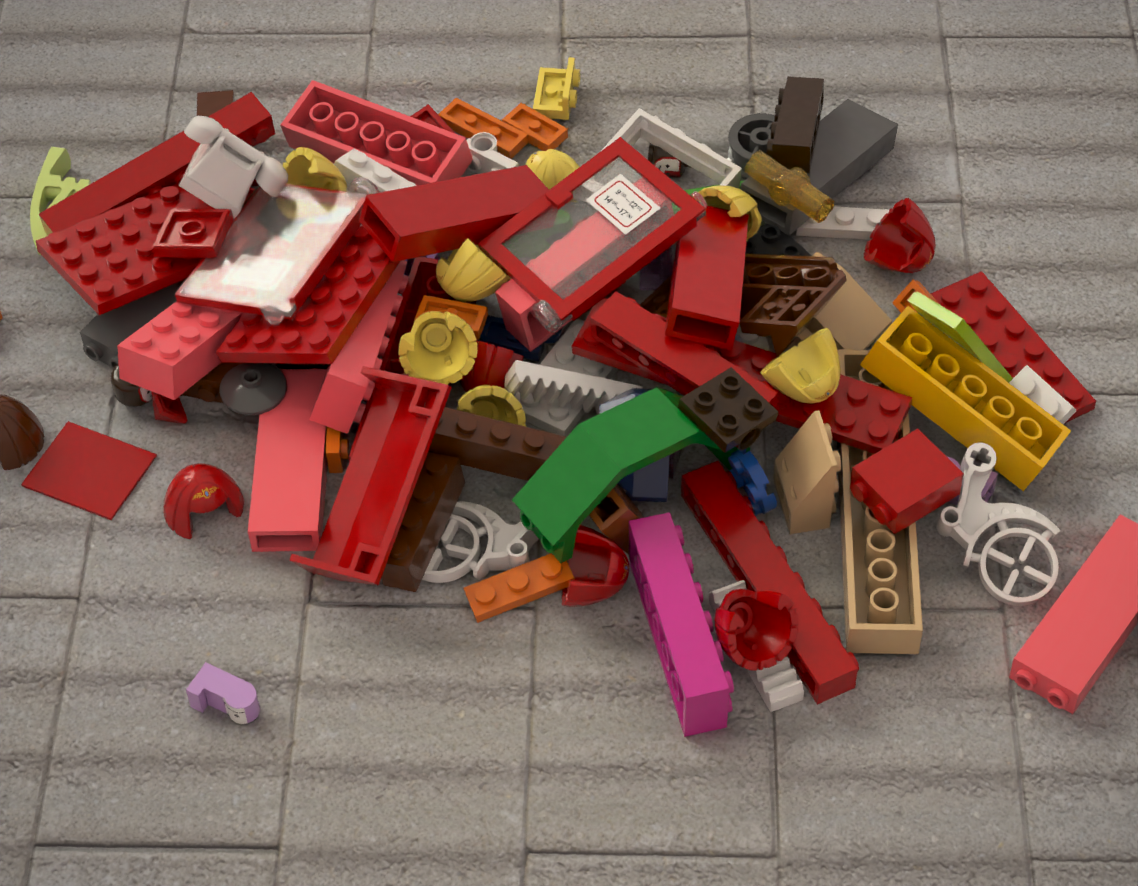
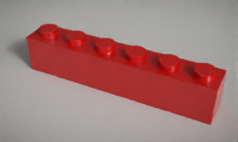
M615 291L590 317L591 332L594 339L684 396L732 367L778 411V392L771 384L756 379L748 374L742 366L727 361L711 347H705L697 342L666 336L665 319L642 308L633 298H626Z

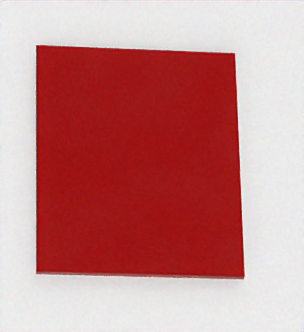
M68 421L21 485L112 520L153 463L157 454Z

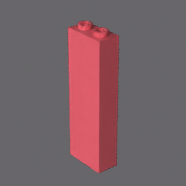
M280 369L287 383L285 397L274 409L259 415L248 535L252 552L316 551L323 533L328 469L326 457L327 426L309 419L327 369Z
M1121 514L1118 516L1013 659L1010 679L1014 680L1021 688L1031 690L1047 699L1054 707L1064 709L1071 714H1074L1138 623V523Z

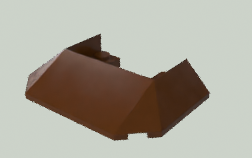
M745 254L739 323L742 333L757 334L760 337L771 335L776 357H779L810 325L847 281L845 273L837 268L833 257ZM672 275L640 304L642 308L650 313L667 318Z

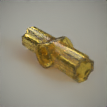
M761 150L752 154L750 160L746 163L745 173L767 187L771 199L776 204L785 206L790 203L818 223L824 221L833 210L834 200L812 186L809 176L802 168L793 167L789 170Z

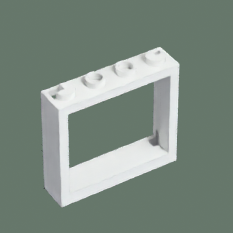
M640 108L603 148L605 149L619 137L633 146L641 137L651 144L659 146L673 157L713 179L720 185L740 187L742 168L732 163L731 159L722 157L712 151L707 145L698 143L686 136L680 129H674L662 122L656 115L652 116ZM616 158L573 191V200L579 204H588L589 210L596 214L599 213L586 199L603 187L599 183L621 158ZM676 243L662 253L673 261Z

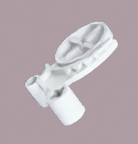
M982 442L974 443L966 450L961 462L960 469L964 475L957 508L953 506L944 508L936 524V529L940 535L952 537L966 550L963 566L968 567L970 561L979 563L978 570L982 584L994 598L1013 606H1026L1036 603L1049 593L1056 582L1059 569L1058 558L1048 540L1056 537L1061 530L1047 517L1029 507L1014 503L991 504L985 502L981 497V492L995 466L997 457L996 452L990 445ZM976 459L984 462L980 467L973 464ZM1007 523L1027 524L1044 532L1040 535L1026 528L1008 529ZM998 526L1000 532L988 540L981 554L973 553V547L977 540L988 530ZM1008 537L1027 538L1028 540L1018 558L1019 564L1025 562L1034 542L1038 544L1048 556L1051 576L1030 566H1025L1022 574L1046 587L1039 593L1028 597L1009 595L1019 575V571L1014 569L1003 591H1000L987 574L986 557L1008 568L1013 566L1015 560L991 548L996 542Z
M457 501L441 539L443 546L446 547L448 556L463 559L464 561L451 569L437 571L443 559L442 552L438 549L437 545L422 580L432 583L450 582L463 577L471 570H473L474 578L482 580L489 571H507L531 561L529 550L538 540V537L531 530L526 529L521 521L516 525H509L498 514L487 507L471 502ZM463 517L473 520L479 526H481V528L476 529L470 521ZM458 528L465 530L471 535L474 540L473 549L451 544ZM487 535V548L484 555L479 560L481 553V544L479 537Z

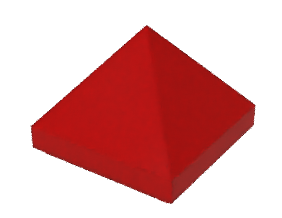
M151 391L155 420L182 424L188 421L179 397L172 400Z

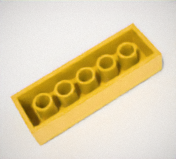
M909 306L904 309L880 336L860 364V366L894 392L912 397L911 405L966 448L980 442L990 445L996 452L997 457L994 469L1023 492L1041 472L1071 432L1070 429Z

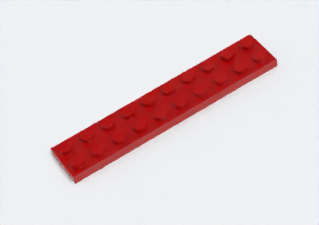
M603 298L596 303L572 344V354L665 384L592 337L590 317L603 305L607 298ZM734 340L731 350L702 344L705 347L715 349L721 357L732 364H739L748 374L760 381H766L760 373L761 370L777 358L776 353ZM841 374L836 391L820 403L799 402L775 389L778 392L777 422L800 429L811 414L819 410L823 423L830 425L832 440L873 454L896 441L912 404V397Z

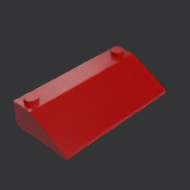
M363 366L361 373L375 383L377 391L313 559L291 554L290 561L313 574L339 581L378 586L452 387L447 384Z

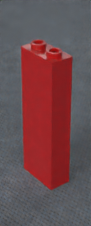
M527 165L366 195L359 222L390 260L398 262L459 249L467 239L478 245L480 241L549 189ZM555 206L551 207L513 237L553 229L560 209H557Z
M701 204L706 208V211L696 218L697 227L676 242L665 335L731 350L740 323L749 215L730 217L727 213L730 210Z

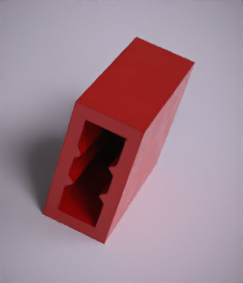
M917 428L853 466L850 490L859 502H864L873 512L874 517L880 524L886 525L896 534L960 495L964 473Z

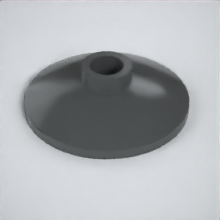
M270 363L239 364L229 370L220 383V396L225 406L231 411L242 415H258L274 409L283 400L287 391L284 374L278 367Z

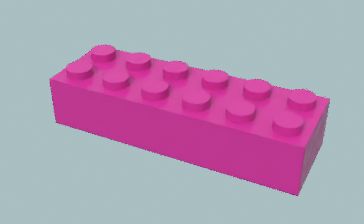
M668 512L629 521V565L684 737L727 728L728 713L733 711L729 693L734 692V685L730 672L723 671L721 662L724 661L719 640L713 641L711 632H713V622L710 612H703L701 603H703L702 588L699 581L693 582L691 576L694 573L693 562L690 554H684L683 552L684 537L681 526H674L671 514Z

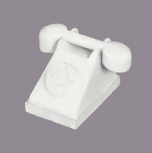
M196 116L191 119L185 128L184 133L192 140L201 144L195 151L179 186L215 209H231L233 218H235L242 209L254 179L265 192L273 197H277L288 182V173L279 161L270 156L267 157L264 152L258 151L233 135L216 120L206 116Z

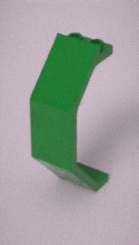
M656 387L579 423L514 496L512 501L521 510L520 520L524 527L531 530L538 537L543 548L548 553H552L560 563H563L573 556L576 532L580 524L625 476L693 443L705 445L730 470L732 467L728 457L731 456V453L737 451L738 448L733 447L724 453L678 408L679 400L683 396ZM750 447L746 449V453L750 451Z

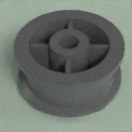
M766 113L747 115L737 120L730 128L728 135L730 147L727 158L742 168V178H749L772 159L767 158L768 139H771L772 121L774 122L775 115Z

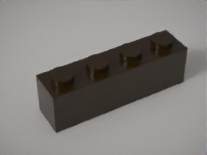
M787 76L785 88L779 89L778 105L775 107L774 122L772 121L771 139H768L767 158H772V171L810 173L823 109L824 79Z

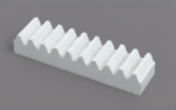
M515 360L505 375V389L513 395L516 391H519L522 400H525L529 394H532L534 402L538 403L541 397L544 396L547 405H551L557 399L561 408L567 402H570L572 410H576L582 404L586 413H589L592 407H595L597 414H599L600 404L632 388H643V386L519 360Z
M744 580L709 592V603L714 612L720 607L727 593L736 589H746ZM788 657L782 661H777V664L770 668L757 669V671L746 669L770 713L803 700L804 690L801 679L797 680L796 670L794 668L791 669Z

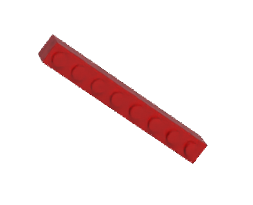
M252 92L208 116L252 147L267 141L271 136L275 135L272 115ZM182 131L39 213V217L46 234L49 235L53 232L61 231L76 225L80 221L91 219L110 209L133 202L137 198L158 193L164 187L179 184L195 151L201 143L192 140Z
M715 461L682 475L681 497L737 582L744 580L747 590L780 592L789 597L794 603L792 606L797 609L796 613L799 619V624L796 627L799 629L795 643L790 644L792 649L786 657L789 658L790 664L796 670V673L816 704L818 705L854 689L857 672L859 671L856 657L852 652L845 650L835 626L832 624L828 625L823 617L819 602L815 598H810L805 590L800 574L791 570L787 564L785 552L780 546H775L764 521H758L753 513L750 500L747 496L740 494L731 472H725L719 461Z

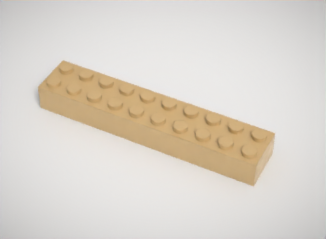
M837 349L841 375L891 390L860 366L870 350ZM909 413L905 418L896 441L910 433ZM837 442L841 460L839 495L846 651L874 654H919L923 625L916 522L894 534L886 525H882L876 520L873 512L864 502H859L850 490L852 467L874 454Z

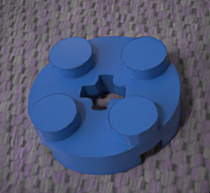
M738 449L731 453L728 461L732 469L729 471L735 479L737 488L739 489L743 486L747 493L754 515L765 514L777 508L774 492L769 495L766 493V484L770 482L755 456L750 451L746 453V449L743 451Z

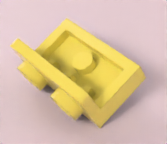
M569 57L567 69L540 67L533 104L535 111L550 119L569 120L570 109L576 108L577 90H574V87H579L580 69H575V58Z

